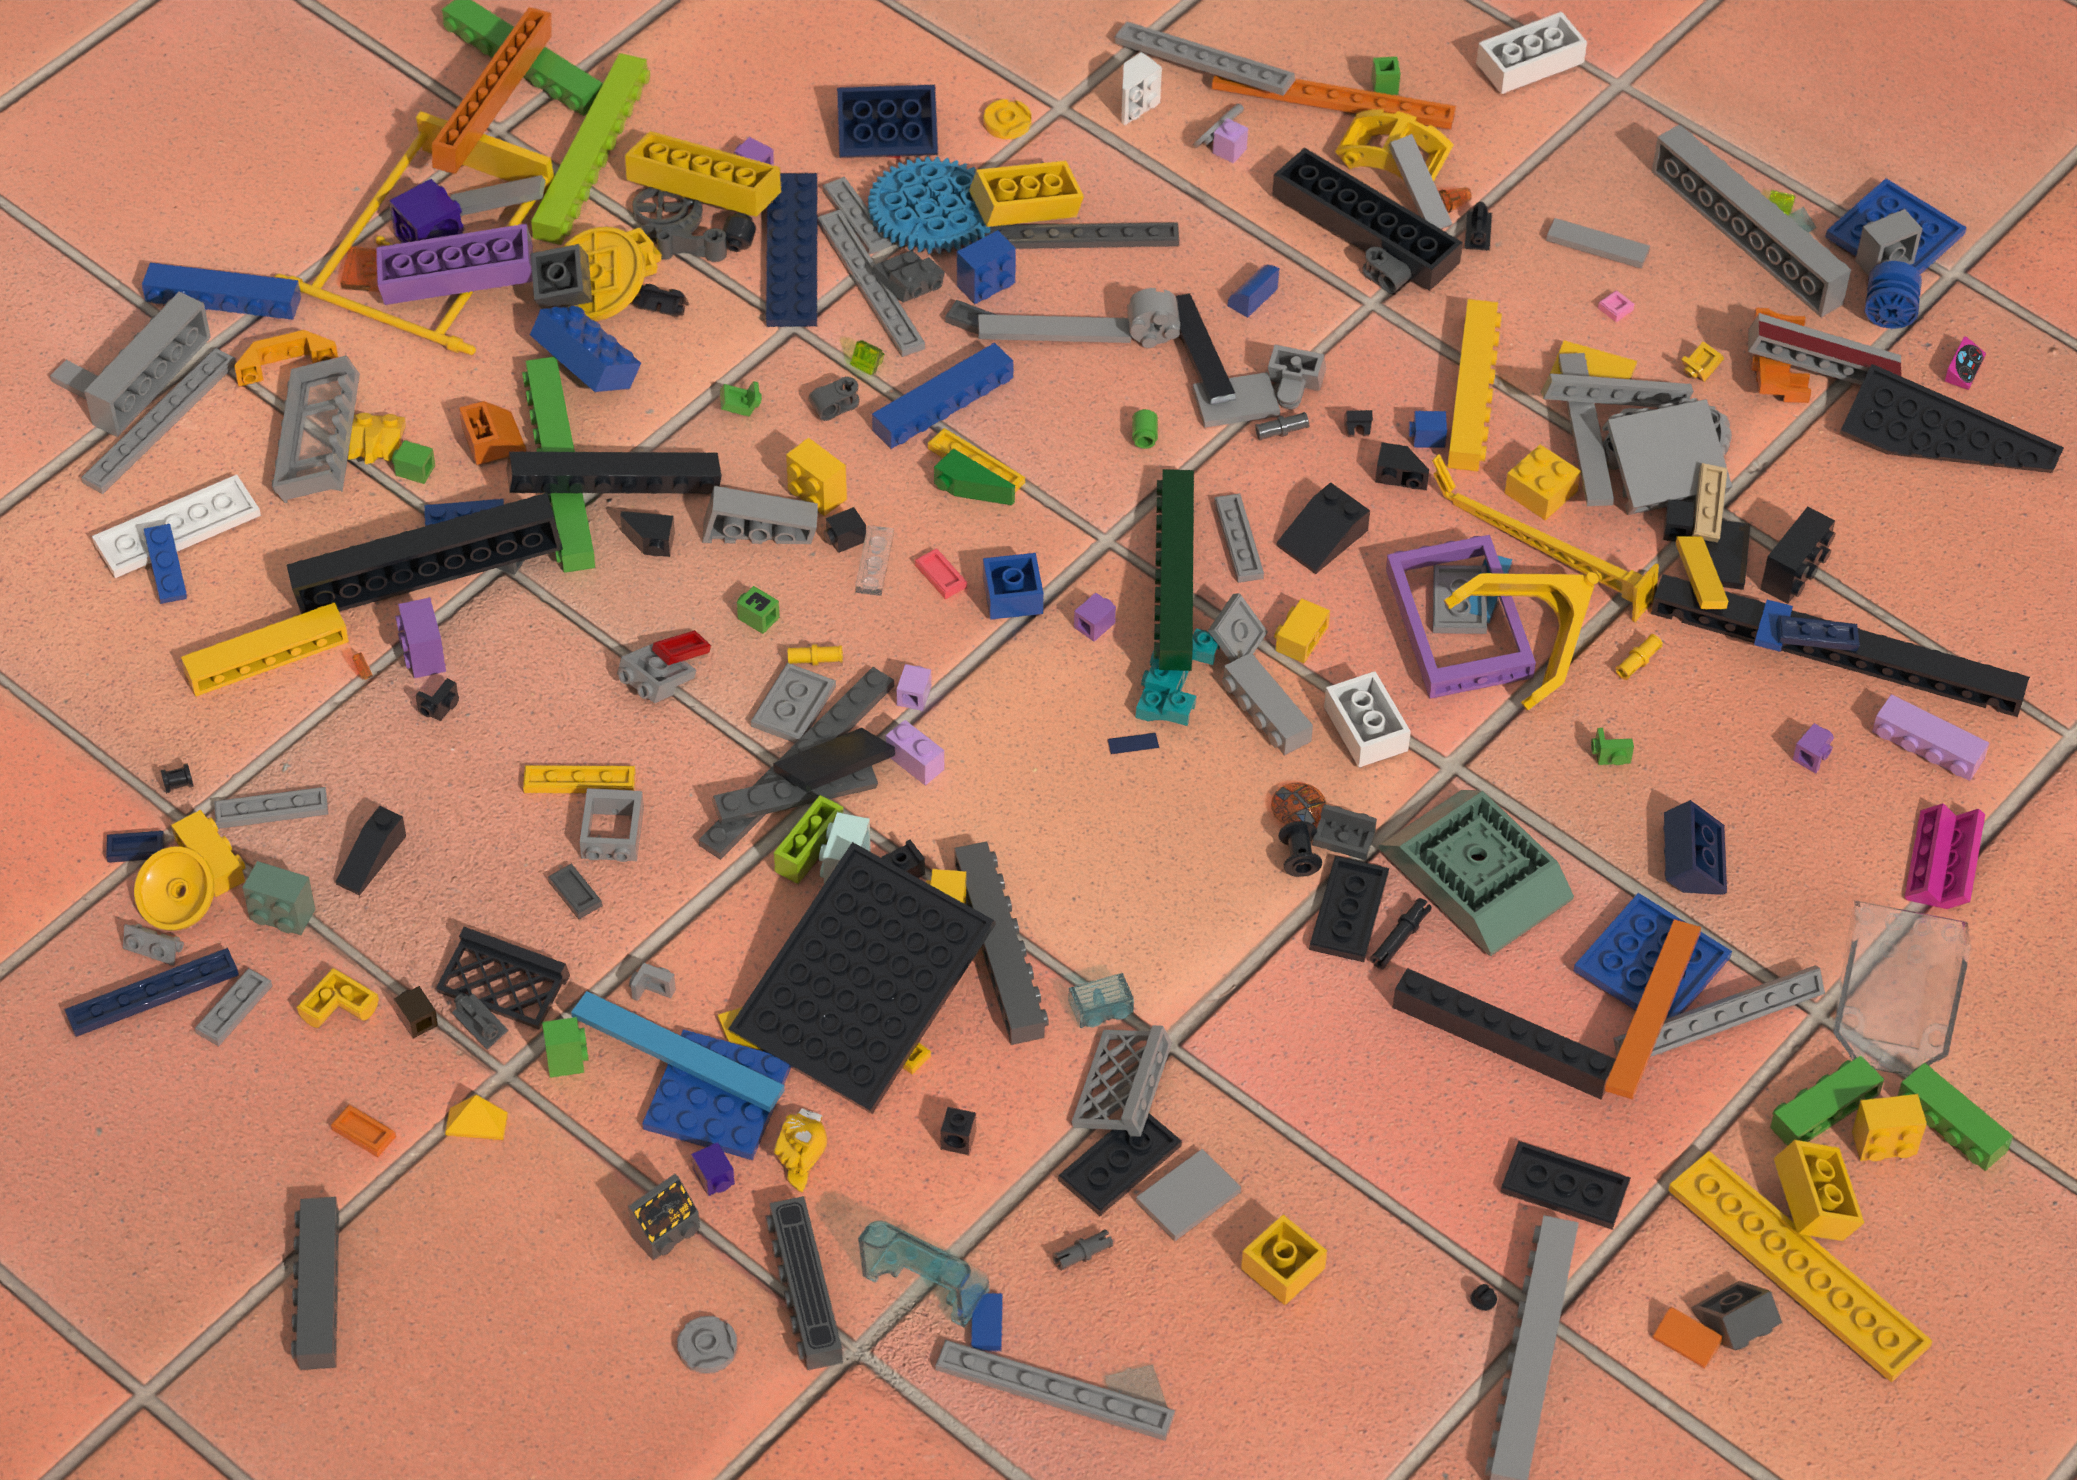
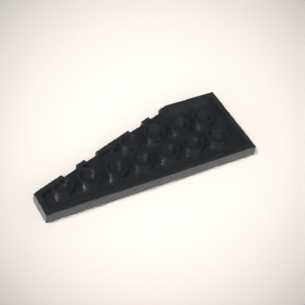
M1871 364L1840 431V434L1888 455L2047 473L2054 471L2064 449L2060 445L1874 364Z

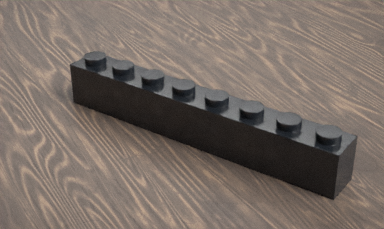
M509 452L506 468L509 493L712 494L714 486H720L722 477L718 453Z
M1409 968L1406 969L1395 988L1394 1009L1602 1100L1605 1094L1606 1082L1616 1059Z

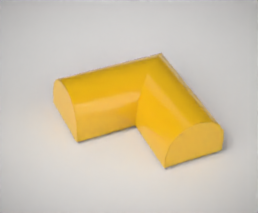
M332 968L297 1006V1011L300 1017L314 1028H319L338 1006L365 1021L375 1012L379 998L377 993Z

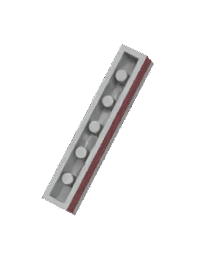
M1761 313L1757 315L1748 329V352L1859 385L1863 384L1871 364L1901 376V355Z

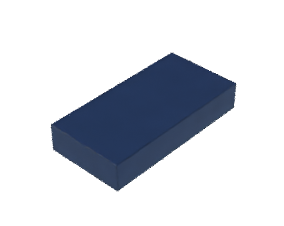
M163 830L108 834L107 862L147 860L154 853L164 849L165 836Z

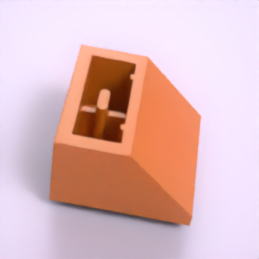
M486 401L459 407L462 430L476 465L508 457L509 452H527L511 411Z

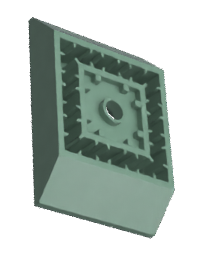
M1460 790L1379 844L1378 847L1489 956L1501 950L1574 899V895L1558 861L1483 791ZM1473 854L1483 855L1485 859L1476 861L1471 856Z

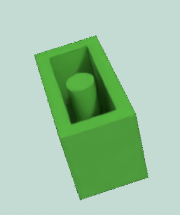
M577 1017L542 1022L550 1078L584 1073L583 1061H589L585 1029L578 1028Z

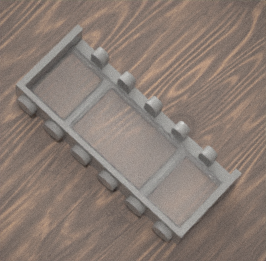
M347 355L291 369L290 380L287 383V399L284 402V418L281 421V437L278 441V456L275 460V475L272 480L274 492L280 496L284 503H287L289 499L331 489L343 492L360 373Z

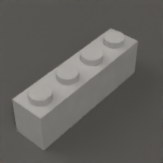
M1252 653L1224 666V676L1222 679L1224 688L1236 697L1242 710L1247 711L1252 716L1257 728L1262 729L1268 735L1273 747H1278L1283 755H1286L1311 742L1312 723Z

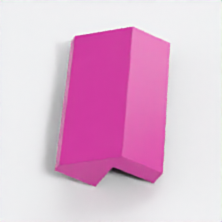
M1944 803L1920 810L1905 898L1908 901L1944 909L1953 908L1971 901L1985 814L1979 808L1957 816Z

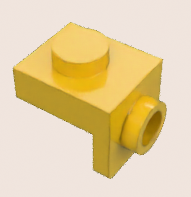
M1703 341L1689 358L1683 356L1681 361L1685 367L1683 370L1693 379L1698 377L1705 382L1724 360V357Z

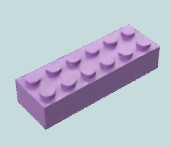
M527 224L376 247L378 288L384 305L533 282L530 253H533V244Z

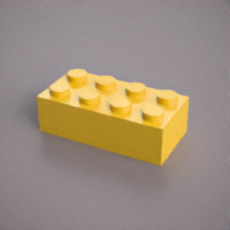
M1067 161L978 169L975 172L969 189L986 227L1077 217L1084 199V195Z

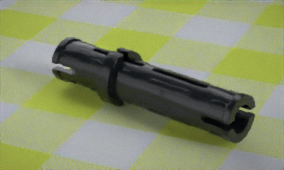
M1422 898L1416 899L1409 911L1399 917L1397 926L1370 957L1372 963L1378 959L1374 965L1375 967L1385 969L1409 936L1419 930V924L1432 909L1430 904L1423 908L1427 903L1426 900Z

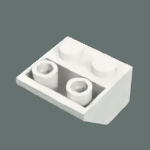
M1143 52L1124 63L1121 117L1123 125L1138 119L1140 115L1151 108H1155L1160 103L1162 67Z

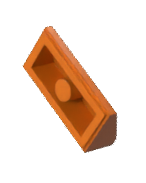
M1670 1307L1653 1335V1339L1705 1369L1720 1348L1722 1336L1674 1307Z

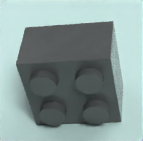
M579 244L530 253L534 300L541 309L562 308L592 302L589 259L587 253Z

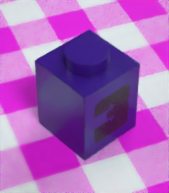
M718 1142L691 1154L693 1171L708 1196L716 1192H724L735 1184L734 1169Z

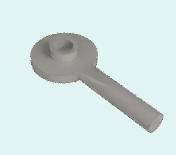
M1238 103L1232 107L1193 146L1197 148L1203 142L1208 145L1214 140V132L1227 118L1235 119L1243 112V106Z

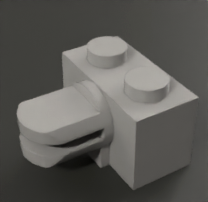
M1274 345L1268 371L1270 381L1280 383L1277 391V400L1282 408H1297L1305 388L1320 391L1326 372L1324 354Z

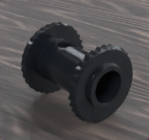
M1291 822L1282 827L1278 835L1280 842L1288 845L1290 857L1286 859L1283 866L1287 874L1294 877L1313 875L1322 866V858L1312 853L1310 841L1313 840L1317 829L1309 822Z

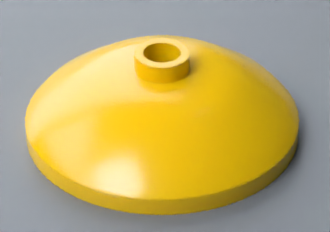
M168 847L154 853L142 865L135 881V902L142 917L151 925L167 931L183 930L197 923L208 911L214 897L215 880L210 865L199 853L185 847ZM185 887L186 892L181 896L180 891Z

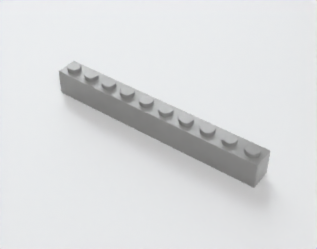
M1544 1215L1542 1226L1535 1225L1532 1243L1538 1244L1537 1250H1530L1527 1268L1533 1269L1532 1275H1525L1522 1293L1527 1294L1526 1302L1520 1301L1517 1318L1522 1319L1521 1327L1515 1326L1511 1344L1517 1345L1516 1353L1509 1352L1506 1370L1512 1371L1511 1378H1504L1501 1396L1506 1397L1505 1405L1499 1404L1495 1421L1501 1423L1500 1431L1493 1430L1490 1448L1496 1449L1494 1458L1488 1457L1485 1475L1490 1476V1480H1528L1579 1222Z

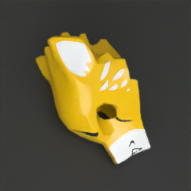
M803 1108L796 1115L790 1114L786 1116V1121L782 1125V1130L774 1150V1154L778 1155L781 1164L788 1168L787 1180L801 1193L807 1184L810 1169L824 1153L827 1145V1134L821 1122L822 1115Z

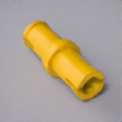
M1650 634L1639 647H1634L1629 651V656L1620 665L1615 667L1617 675L1623 680H1628L1640 667H1645L1649 663V658L1663 647L1661 639L1654 634Z
M812 644V647H788V663L790 664L812 663L813 666H818L819 663L843 662L842 645L818 647V644Z

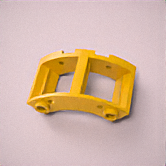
M1375 109L1356 114L1335 152L1349 169L1374 167L1388 171L1403 179L1388 144L1412 134L1416 144L1429 154L1425 164L1434 181L1454 144L1432 125L1429 124L1426 127L1417 122V117L1399 111L1391 114L1384 113V109ZM1389 135L1382 148L1366 145L1372 136Z

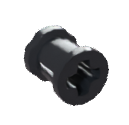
M188 763L183 764L181 768L169 771L161 770L166 793L184 786L194 787Z

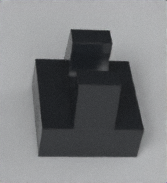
M1372 410L1346 411L1344 414V426H1346L1348 437H1354L1355 427L1363 429V436L1370 435L1373 421Z

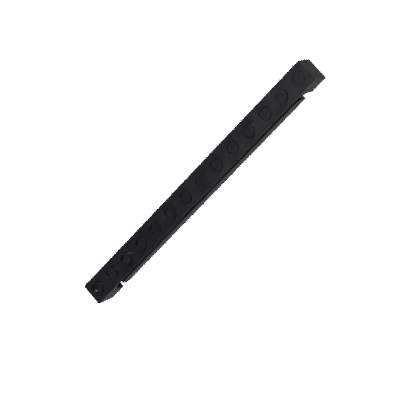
M1662 574L1654 596L1651 614L1672 620L1673 616L1683 619L1682 623L1755 643L1766 603L1725 591L1728 599L1727 609H1701L1691 582ZM1793 610L1790 616L1797 618L1825 620L1822 618L1814 617L1809 614L1800 613ZM1858 628L1860 646L1857 651L1783 644L1781 651L1975 706L1986 708L1987 704L1998 707L1997 712L2014 717L2019 715L2030 678L2017 672L2007 671L1992 665L1968 660L1964 657L1932 650Z

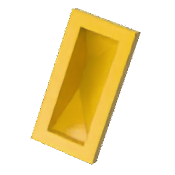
M474 1095L450 1108L445 1134L446 1136L504 1140L508 1112L482 1097Z

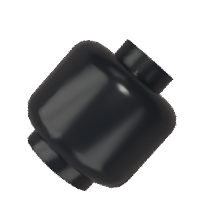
M735 213L725 219L722 230L726 234L727 249L733 252H740L751 247L756 232V225L750 216L743 213Z

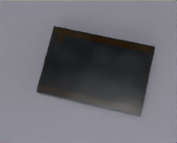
M1722 520L1719 541L1704 540L1721 584L1725 588L1744 590L1750 524Z

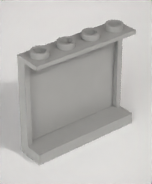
M1691 398L1676 406H1673V403H1667L1651 411L1648 408H1643L1627 416H1624L1623 413L1610 416L1602 427L1603 431H1609L1629 500L1625 505L1627 515L1667 507L1668 499L1694 502L1697 496L1701 464L1705 463L1727 468L1707 399L1698 401L1697 398ZM1728 470L1725 495L1732 488Z

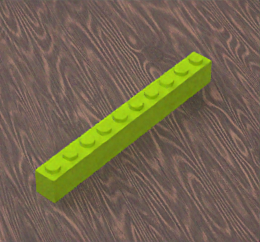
M622 53L618 54L531 221L533 239L562 245L565 237L570 235L572 223L575 219L579 218L583 202H587L592 185L597 183L601 167H605L610 150L613 151L615 148L618 134H622L627 117L632 115L635 101H639L644 84L649 82L650 70L647 68V59Z

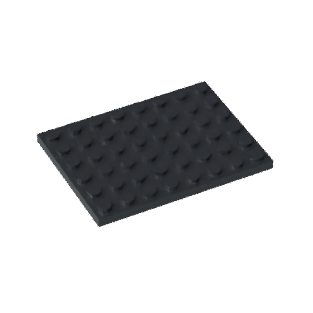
M852 842L728 1030L760 1050L786 1062L792 1069L873 1114L996 923L990 917Z

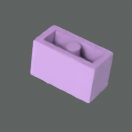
M906 720L886 735V742L895 747V756L890 759L925 786L944 771V749Z

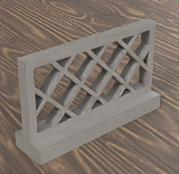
M1152 1025L1151 1031L1103 1030L1071 1122L1074 1128L1127 1130L1130 1136L1141 1137L1172 1045L1164 1026ZM1110 1040H1122L1123 1043L1111 1051L1107 1049ZM1139 1041H1147L1146 1046L1137 1052L1133 1050L1132 1046ZM1128 1049L1132 1055L1118 1063L1115 1057ZM1111 1060L1115 1066L1101 1074L1099 1072L1100 1067ZM1137 1061L1139 1063L1138 1069L1127 1076L1124 1069ZM1120 1072L1124 1078L1110 1087L1106 1081ZM1104 1084L1107 1089L1093 1098L1091 1096L1092 1090ZM1130 1085V1092L1119 1099L1115 1093ZM1113 1096L1116 1102L1102 1110L1098 1104ZM1095 1107L1099 1113L1090 1119L1083 1118L1084 1114ZM1122 1108L1121 1120L1108 1119L1109 1115Z

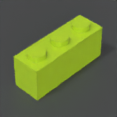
M820 795L775 850V872L799 884L819 859L821 846L827 845L826 833L830 822L834 823L837 812L844 814L843 806Z

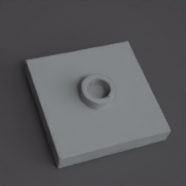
M1240 593L1233 594L1208 630L1231 662L1249 653L1254 654L1268 633Z

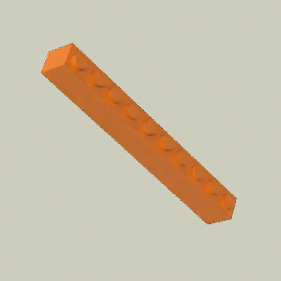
M528 7L433 141L432 168L454 174L458 172L550 40L551 12Z

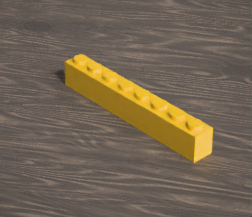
M1468 299L1447 468L1478 472L1480 461L1485 462L1487 446H1482V442H1487L1489 427L1484 426V422L1489 423L1491 407H1486V404H1492L1493 388H1488L1489 384L1494 385L1496 369H1491V365L1496 366L1498 350H1493V346L1498 347L1500 332L1495 331V328H1500L1502 313H1497L1498 302Z

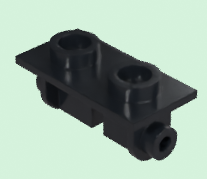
M1477 202L1473 206V211H1467L1465 249L1490 251L1492 213H1488V207L1484 202Z
M653 284L641 286L639 290L640 296L636 295L634 298V305L638 306V309L656 312L658 304H662L659 312L674 317L683 316L685 312V306L683 305L689 306V302L686 296L683 295V292L676 289H669V291L661 290Z

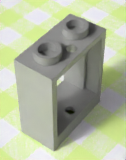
M587 788L580 836L582 859L594 861L617 860L620 862L637 861L644 812L642 791ZM593 814L632 816L629 839L590 837Z

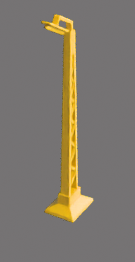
M1440 454L1432 460L1437 470L1433 475L1444 497L1453 501V505L1585 575L1589 572L1596 573L1599 582L1622 594V598L1633 603V622H1636L1653 603L1657 591L1659 564L1655 563L1643 575L1633 570L1628 572L1462 494L1451 493L1456 486Z

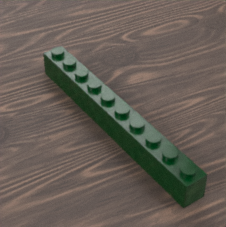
M1163 469L1162 480H1157V495L1162 497H1157L1156 513H1161V515H1156V531H1161V533H1156V549H1161V551H1156L1155 566L1160 567V569H1155V585H1160V587H1155V603H1160V605H1155L1154 621H1159L1160 624L1154 625V640H1159V643L1154 642V659H1159V670L1192 671L1194 470Z

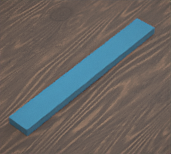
M588 991L585 992L571 1012L572 1018L577 1017L578 1021L768 1112H771L785 1091L783 1084Z

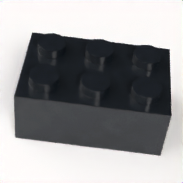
M1807 506L1768 555L1760 590L1789 604L1794 596L1799 597L1805 587V582L1808 579L1812 580L1818 571L1819 564H1825L1830 557L1832 550L1829 549V546L1836 535L1833 532L1835 520Z

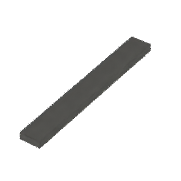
M1178 222L991 226L990 233H985L986 237L998 230L1016 249L1179 246Z

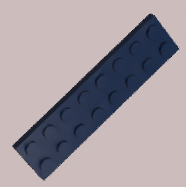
M780 173L781 193L767 206L766 326H817V173Z

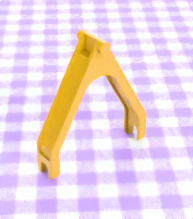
M1589 572L1586 575L1481 573L1454 591L1444 602L1449 609H1452L1469 596L1538 597L1553 608L1558 617L1559 630L1541 687L1521 702L1528 711L1565 682L1594 585L1598 583L1599 578L1594 572Z

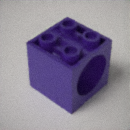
M432 178L389 200L394 236L401 243L463 234L464 226L460 216L462 209L456 200H452L444 187L438 186Z

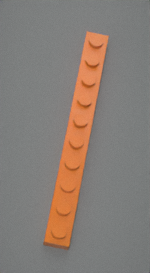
M1215 74L1212 81V89L1356 114L1375 109H1384V113L1391 114L1399 111L1417 117L1416 121L1423 125L1429 126L1430 124L1433 127L1450 130L1452 129L1456 112L1455 105L1295 79L1284 96Z

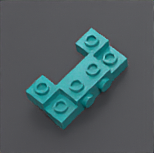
M1196 628L1193 634L1192 660L1213 665L1215 652L1217 649H1220V646L1208 631ZM1153 651L1150 659L1151 668L1149 671L1145 670L1142 677L1141 686L1145 688L1136 707V718L1148 722L1163 720L1188 726L1190 713L1196 707L1197 698L1196 695L1182 692L1190 671L1159 670V659H1154Z

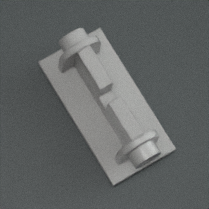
M141 924L124 925L123 949L173 966L175 965L176 952L180 953L184 947V942L180 941L179 937H171L163 933L157 935V931L142 927Z

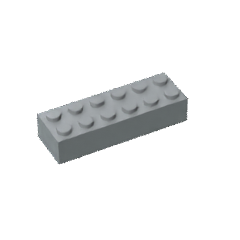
M178 292L156 316L151 318L148 325L135 335L126 348L122 349L118 356L103 369L102 373L93 382L88 384L84 392L93 426L118 437L208 342L211 336L203 302Z

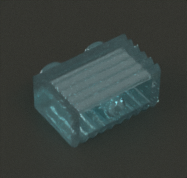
M1123 973L1073 986L1068 990V1001L1080 1028L1085 1026L1096 1027L1106 1020L1123 1019L1134 1012V997Z

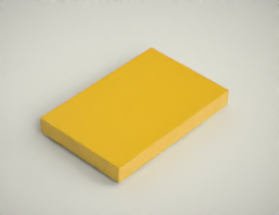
M1564 340L1550 374H1561L1558 362L1559 354L1585 353L1588 373L1591 377L1632 379L1637 361Z

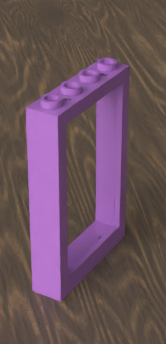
M1490 535L1473 536L1470 539L1448 541L1434 546H1422L1418 549L1397 551L1387 555L1386 572L1429 699L1534 678L1536 662L1512 596H1499L1518 649L1517 653L1437 668L1404 573L1407 570L1484 555L1490 573L1504 574Z

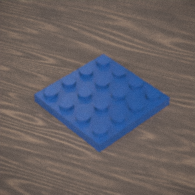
M1885 178L1827 229L1825 237L1854 256H1857L1863 226L1869 222L1880 220L1891 213L1905 209L1922 227L1915 261L1911 264L1921 275L1965 235L1967 227Z
M1638 893L1576 962L1573 971L1636 1011L1674 919L1682 922L1685 921ZM1701 932L1666 1019L1684 1013L1731 958L1732 951Z
M684 1029L681 1033V1036L774 1081L785 1084L791 1067L770 1053ZM668 1064L642 1124L643 1130L703 1147H708L718 1142L723 1152L753 1160L775 1106L771 1112H768Z

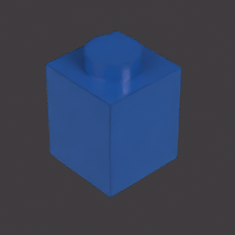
M1446 411L1414 412V421H1409L1408 427L1409 437H1413L1414 448H1445L1447 436Z

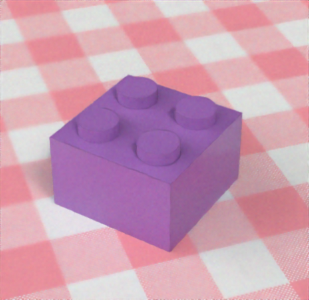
M431 598L398 604L400 615L395 616L401 649L403 648V651L407 652L403 653L406 669L412 668L414 679L446 672L441 636Z

